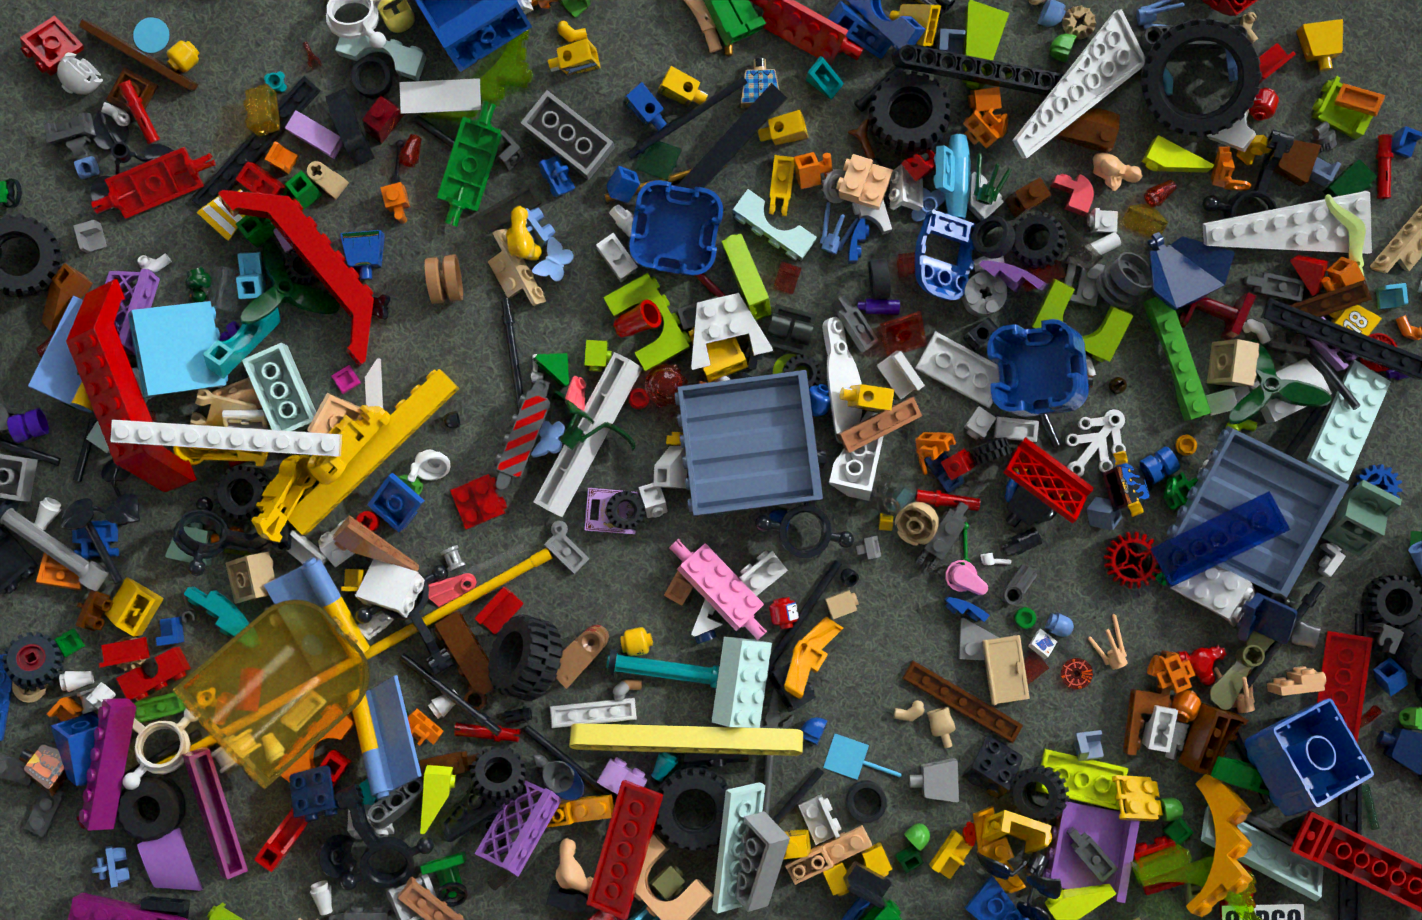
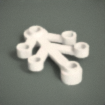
M1113 409L1106 412L1104 417L1092 419L1083 417L1079 419L1078 426L1082 430H1087L1091 426H1103L1099 433L1069 434L1066 436L1065 443L1070 447L1080 443L1091 442L1077 461L1067 465L1068 469L1073 472V467L1078 466L1079 473L1076 475L1081 477L1084 474L1085 464L1097 449L1100 458L1099 470L1106 472L1113 468V464L1108 457L1106 437L1111 432L1113 440L1112 453H1116V446H1120L1122 451H1126L1125 446L1121 442L1120 428L1125 423V417L1121 411ZM1113 416H1116L1118 419L1116 424L1111 421ZM1083 420L1088 421L1087 427L1082 426ZM1070 436L1075 438L1074 444L1069 442ZM1104 462L1109 464L1107 470H1104L1102 467Z

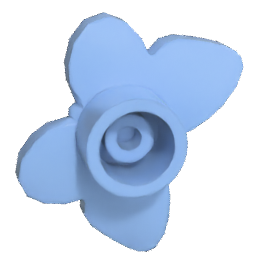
M923 188V208L919 211L913 209L912 219L917 222L925 219L927 212L931 210L937 211L938 207L945 201V193L940 190H934L930 193L929 190Z
M550 237L547 244L548 256H546L545 260L539 262L532 269V272L543 277L550 275L557 282L563 279V267L571 263L574 255L569 249L563 250L561 243L555 238Z
M544 420L539 432L541 436L540 442L532 451V457L544 456L548 452L558 453L562 449V442L559 439L564 434L565 426L560 421L552 425L549 421Z

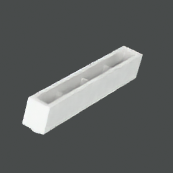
M614 352L584 409L593 419L594 423L591 424L585 418H582L577 426L584 431L582 436L604 422L613 424L643 369L642 367ZM602 428L583 443L579 441L573 450L564 445L534 503L563 517L610 429Z

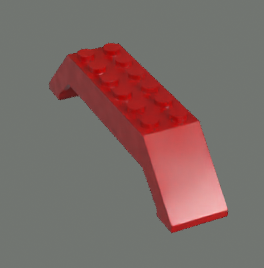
M228 190L220 191L218 193L219 201L233 217L239 214L269 219L352 318L350 346L347 347L346 352L359 367L364 364L367 355L374 301L372 297L374 293L366 283L362 285L356 270L353 267H347L344 262L346 260L339 250L334 251L332 249L330 239L326 234H320L317 231L316 227L318 225L310 216L306 217L303 214V207L296 199L292 201L289 196Z
M114 279L85 294L66 343L114 463L159 490L168 492L197 480L189 460L184 461L162 445L111 442L112 420L153 422L114 325L120 303L125 300L118 279Z
M1310 810L1308 811L1290 851L1332 869L1422 913V864Z

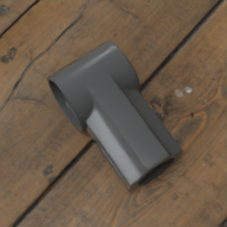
M1021 564L1007 586L1001 590V601L1006 605L1019 604L1037 574L1029 567ZM1009 590H1013L1016 594L1014 601H1010L1007 597Z

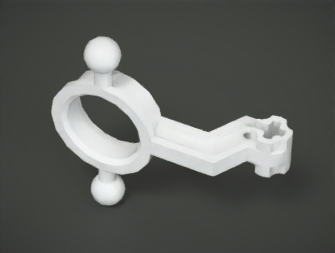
M329 0L326 22L332 33L347 39L360 38L366 35L369 37V43L373 48L380 49L385 46L386 38L384 34L373 31L379 21L377 6L381 0ZM348 3H360L370 10L365 18L355 23H343L334 18L336 11Z
M101 682L89 694L86 700L99 710V707H102L103 699H113L116 694ZM195 705L188 706L184 711V717L177 724L172 721H157L145 727L134 718L132 729L139 734L136 738L134 751L140 766L133 773H128L124 776L123 786L126 789H136L140 784V778L146 771L153 774H167L177 770L184 764L182 754L190 752L191 746L189 736L184 729L190 722H195L200 718L201 710ZM159 729L175 731L180 739V748L176 756L163 764H153L147 761L143 753V746L147 737Z

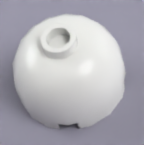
M68 52L61 59L57 68V75L62 83V88L71 94L74 92L87 95L93 92L103 81V79H99L96 76L101 74L87 60L82 58L80 61L75 58L76 54Z

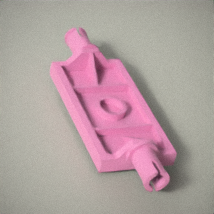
M679 539L669 547L682 561L677 570L735 631L741 626L742 628L745 627L757 641L767 632L754 619V614L764 603L706 543L695 553H691Z

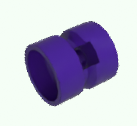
M40 408L27 411L25 415L17 414L7 419L10 435L16 443L27 441L32 436L37 438L49 433L46 416Z

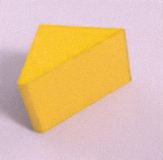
M880 512L879 530L892 531L893 513Z

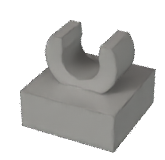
M877 536L864 538L865 544L856 546L858 555L867 553L868 559L881 557Z

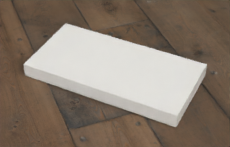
M936 331L915 367L916 370L987 408H990L993 403L990 384L1000 382L997 364Z

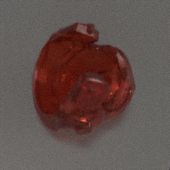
M658 365L646 377V394L660 408L666 407L667 404L676 405L675 393L678 392V387H681L683 382L688 384L689 381L681 374L678 365Z

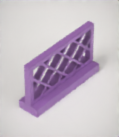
M141 269L140 272L109 271L105 284L115 278H121L123 280L119 283L121 289L127 287L129 290L124 294L125 300L120 303L122 310L117 313L114 325L125 352L135 355L128 313L131 310L151 308L160 279L149 269ZM135 279H138L136 286L131 288L129 284ZM132 296L130 304L125 307L123 302ZM126 315L124 323L119 326L117 321Z
M526 780L524 786H526L527 793L520 797L518 796L515 801L510 799V804L505 805L504 803L502 805L504 810L497 814L475 852L477 856L509 871L519 877L562 801L551 790L543 789ZM541 793L542 795L538 802L534 804L533 796ZM528 799L529 807L521 810L520 802ZM515 805L516 813L508 816L507 811ZM530 812L529 818L523 823L522 815ZM517 818L518 826L510 829L509 821ZM504 824L505 832L497 835L498 827ZM519 831L517 839L512 842L511 835ZM506 837L507 845L499 848L498 841ZM493 843L494 851L484 854L487 846ZM508 851V854L502 863L500 860V854Z

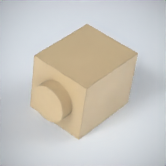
M850 590L825 598L833 620L857 611L856 605H859L855 593H851Z

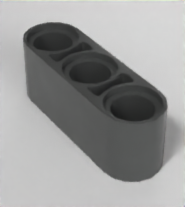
M419 778L390 792L389 797L380 799L369 808L368 817L376 829L386 828L423 800V783ZM413 787H420L418 792L410 793ZM402 800L399 806H392L394 801ZM384 813L382 819H374L377 814Z

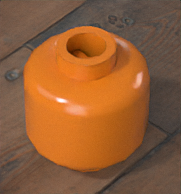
M1191 690L1176 693L1171 707L1178 710L1176 720L1183 723L1195 720L1199 713L1201 700Z

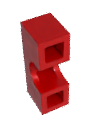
M180 646L171 648L155 657L158 664V673L153 678L146 675L142 667L134 668L117 677L116 679L126 699H136L138 702L149 696L147 692L153 689L159 691L167 687V681L171 679L177 681L187 676L185 672L190 670L191 667Z

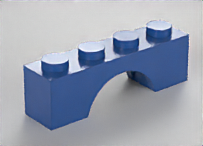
M847 0L853 10L864 15L863 19L867 23L878 28L877 32L881 36L892 41V46L895 49H899L906 44L915 45L926 30L911 16H901L896 20L889 19L882 10L881 0Z

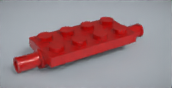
M749 0L763 8L764 13L762 17L766 22L763 27L764 29L817 58L823 57L830 65L833 64L838 52H843L858 61L864 48L848 41L846 35L849 30L794 0Z
M185 146L106 178L105 182L110 191L108 196L92 201L91 205L93 208L97 207L94 210L96 214H100L113 207L118 208L126 219L203 187L204 184L199 176V172L216 166L215 160H211L213 158L211 153L192 160Z

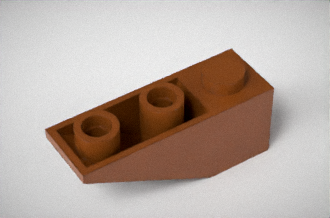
M66 263L63 264L52 278L41 321L52 333L57 329L72 297L75 296L81 299L93 284L83 273Z

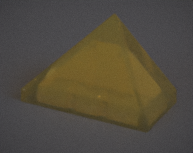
M1149 203L1130 205L1120 221V225L1150 237L1157 232H1160L1162 235L1168 224V221Z

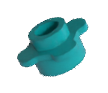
M279 71L264 76L267 85L266 91L269 94H274L277 91H286L287 85L284 83L285 74Z

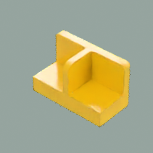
M953 829L929 865L936 872H940L951 879L959 866L965 865L963 860L972 847L966 844L963 836Z

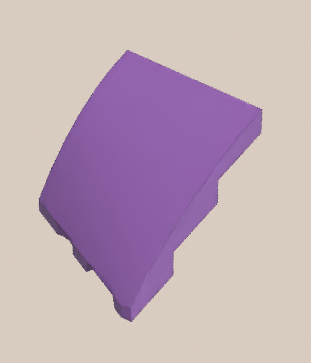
M982 260L979 264L997 278L999 276L1015 292L1021 288L1026 280L1043 292L1049 286L1031 273L1013 265Z
M181 828L173 830L170 834H166L158 840L144 841L137 844L154 888L203 890Z

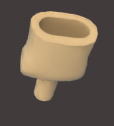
M942 707L927 712L932 735L935 737L941 736L944 748L952 747L949 734L955 731L956 728L949 707Z

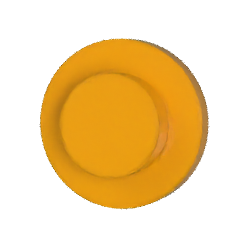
M1182 435L1176 440L1175 448L1179 454L1189 456L1196 451L1197 442L1190 435Z

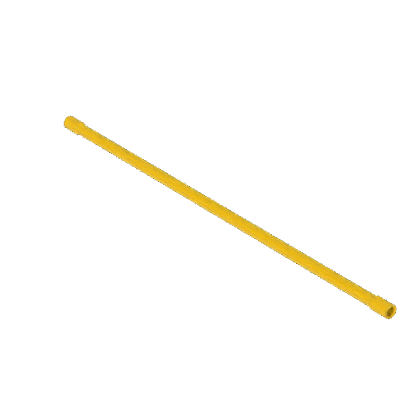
M547 547L527 560L422 617L424 623L428 627L530 569L551 560L553 557ZM413 623L371 645L363 654L344 660L258 708V712H250L190 746V751L201 747L209 748L307 694L311 689L318 688L417 633L416 627ZM176 754L169 756L156 764H163L169 762L176 756Z

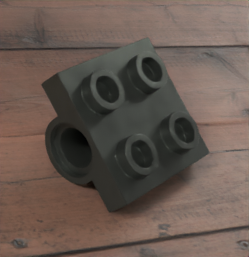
M775 304L766 337L771 347L795 354H806L816 314Z

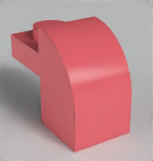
M1066 174L1056 175L1050 187L1069 193L1064 209L1085 216L1089 212L1094 197L1090 181L1081 174L1075 178V181Z

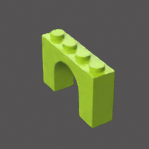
M648 273L603 297L614 318L631 310L646 299L651 300L657 305L664 320L662 334L656 341L635 352L646 373L689 349L688 343L691 342L686 331L681 332L678 327L681 322L676 313H670L668 309L670 303L665 294L660 295L657 290L660 285L654 276L650 277Z
M1053 278L1031 323L1032 327L1035 329L1042 328L1041 321L1049 319L1063 322L1065 308L1075 289ZM1111 305L1101 326L1095 332L1082 336L1085 343V351L1093 354L1092 358L1097 361L1104 362V360L1110 362L1133 315Z

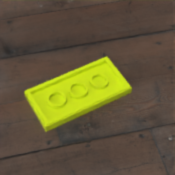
M1044 749L1041 765L1045 766V768H1053V772L1058 771L1061 774L1059 776L1061 779L1065 778L1066 782L1063 784L1069 788V791L1066 792L1069 799L1120 810L1119 802L1116 801L1115 797L1117 790L1112 776H1127L1128 768L1096 760L1078 761L1077 756ZM1037 782L1035 791L1049 794L1047 788L1042 783Z

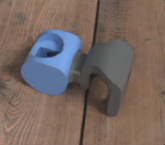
M86 136L66 142V146L78 158L77 161H74V165L81 179L100 173L97 161L94 157L89 156L88 151L84 149V146L91 144L90 138Z

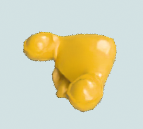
M517 206L511 211L512 228L506 231L508 250L511 256L537 261L542 253L541 247L534 243L532 236L526 228L527 210Z

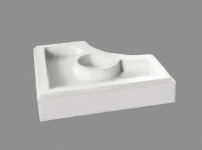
M1249 109L1244 114L1245 117L1241 121H1236L1233 127L1228 130L1219 131V134H1209L1207 137L1210 140L1245 152L1256 136L1255 131L1247 126L1246 118Z

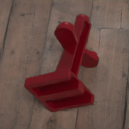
M1249 292L1236 300L1234 307L1208 297L1191 305L1187 304L1186 312L1182 311L1178 317L1182 328H1185L1194 309H1197L1225 321L1226 325L1221 338L1230 340L1240 334L1256 295Z

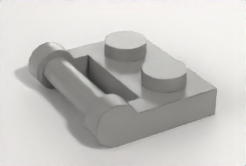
M1068 257L1065 284L1072 286L1076 267H1081L1076 295L1072 294L1069 301L1095 307L1099 294L1097 279L1104 272L1105 265Z
M419 874L416 882L425 889L428 888L430 893L437 897L428 874ZM407 883L396 889L391 888L386 891L387 898L391 902L398 920H419L422 918L398 899V894Z

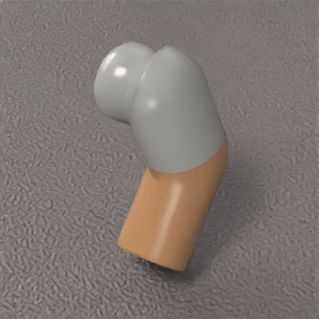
M622 680L613 689L614 699L622 701L629 690H641L642 680Z

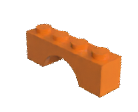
M339 705L333 708L329 707L322 716L324 718L320 725L316 724L310 730L309 734L311 736L307 742L303 740L295 751L298 753L293 759L290 757L283 764L282 768L284 771L280 775L290 783L289 777L291 774L316 768L314 763L316 746L326 738L339 740L345 738L355 725L352 715Z

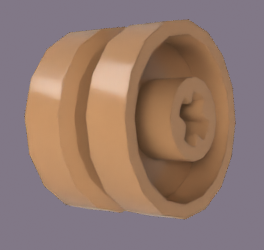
M456 254L445 255L442 265L437 257L426 258L425 278L431 303L433 305L444 303L446 293L452 302L463 301L461 270Z

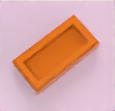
M1343 83L1335 100V105L1376 117L1385 99V95Z

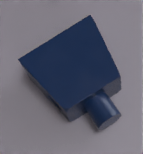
M1394 727L1391 734L1383 730L1380 731L1377 736V742L1386 746L1383 754L1405 769L1421 775L1422 733Z

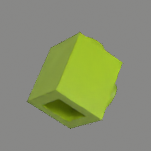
M586 340L585 367H589V371L602 372V368H606L607 363L612 358V351H608V342Z

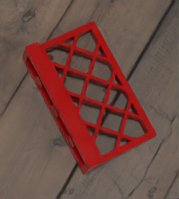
M1026 437L1013 450L1012 457L1003 472L1072 524L1077 520L1087 496L1094 488ZM1012 468H1018L1020 474L1013 471ZM1025 469H1029L1032 475H1027ZM1031 481H1035L1037 487L1032 485ZM1042 481H1046L1049 488H1045ZM1048 494H1052L1055 500L1051 499ZM1059 494H1064L1066 501L1062 500ZM1065 506H1069L1072 513H1070Z

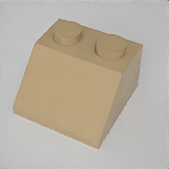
M1239 339L1212 342L1207 383L1239 387L1254 386L1257 359L1259 357V343Z
M269 552L249 555L226 562L235 604L270 596L264 584L276 578L273 571V560Z

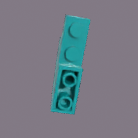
M188 587L184 595L189 598L188 601L198 607L200 605L207 609L206 613L215 618L219 616L215 625L220 627V632L227 636H235L238 638L237 642L247 648L249 646H257L259 641L249 621L228 598L217 590L210 591L207 595L196 587Z

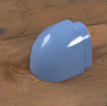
M1046 0L1038 24L1052 27L1060 23L1066 13L1064 10L1065 5L1056 0Z
M1051 613L1045 628L1054 635L1067 637L1072 633L1074 625L1067 616L1060 613Z

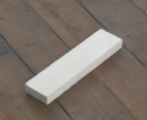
M626 698L622 701L607 700L550 706L552 728L567 727L577 723L597 724L637 720L635 698Z

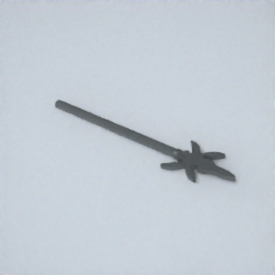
M773 688L769 711L764 719L767 724L763 726L762 721H760V728L787 729L793 722L794 715H791L782 723L781 727H778L780 722L778 693ZM765 755L763 778L765 793L762 812L765 811L768 815L774 755Z

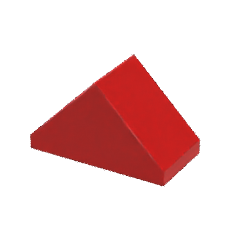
M1298 254L1290 262L1311 295L1314 296L1322 288L1321 280L1325 276L1328 261Z

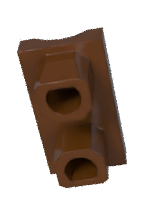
M90 590L85 603H77V607L82 610L75 625L94 632L95 630H102L105 623L104 619H101L103 611H109L113 605V601L109 599L110 595Z

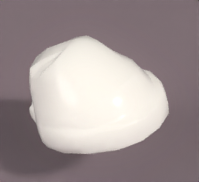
M431 449L419 452L416 455L415 463L411 464L408 481L414 482L416 477L429 481L441 479L450 471V460L442 453Z

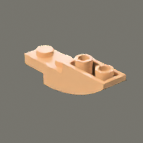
M863 825L847 833L843 832L839 834L840 837H833L812 848L807 857L795 858L787 863L785 867L794 884L796 885L828 870L834 864L872 847V843Z

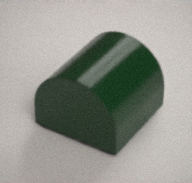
M913 844L895 854L905 873L924 863Z

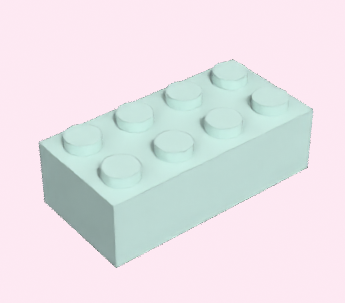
M279 343L243 359V364L271 429L296 432L307 429L316 414V410L288 346Z
M724 637L712 723L728 727L760 728L772 643L755 639Z

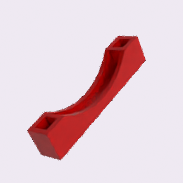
M336 749L330 751L320 765L330 767L333 788L352 762ZM292 808L254 860L270 872H273L279 867L309 822H305V819L294 818Z

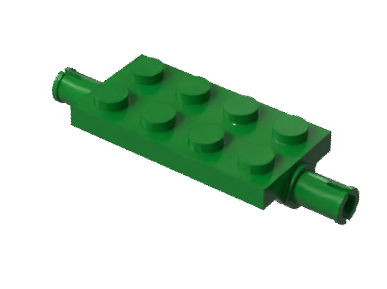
M483 101L478 119L472 120L462 117L437 198L445 200L450 204L444 223L450 224L454 216L452 225L458 227L462 209L468 208L478 211L502 137L500 134L502 130L492 127L490 123L496 105L491 103L487 111L489 104L487 101Z

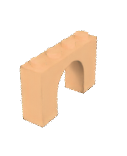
M653 832L634 897L639 901L643 900L648 905L646 907L647 911L654 917L658 916L661 920H691L714 895L697 879L678 898L672 901L660 900L652 893L648 882L650 870L670 849Z

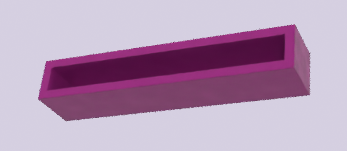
M103 699L102 707H99L98 710L99 723L94 731L95 745L90 753L92 761L90 769L87 770L88 783L87 788L83 792L84 805L79 813V820L88 831L114 829L137 707L130 699Z
M201 747L182 754L220 876L228 880L247 872L248 869L210 749Z

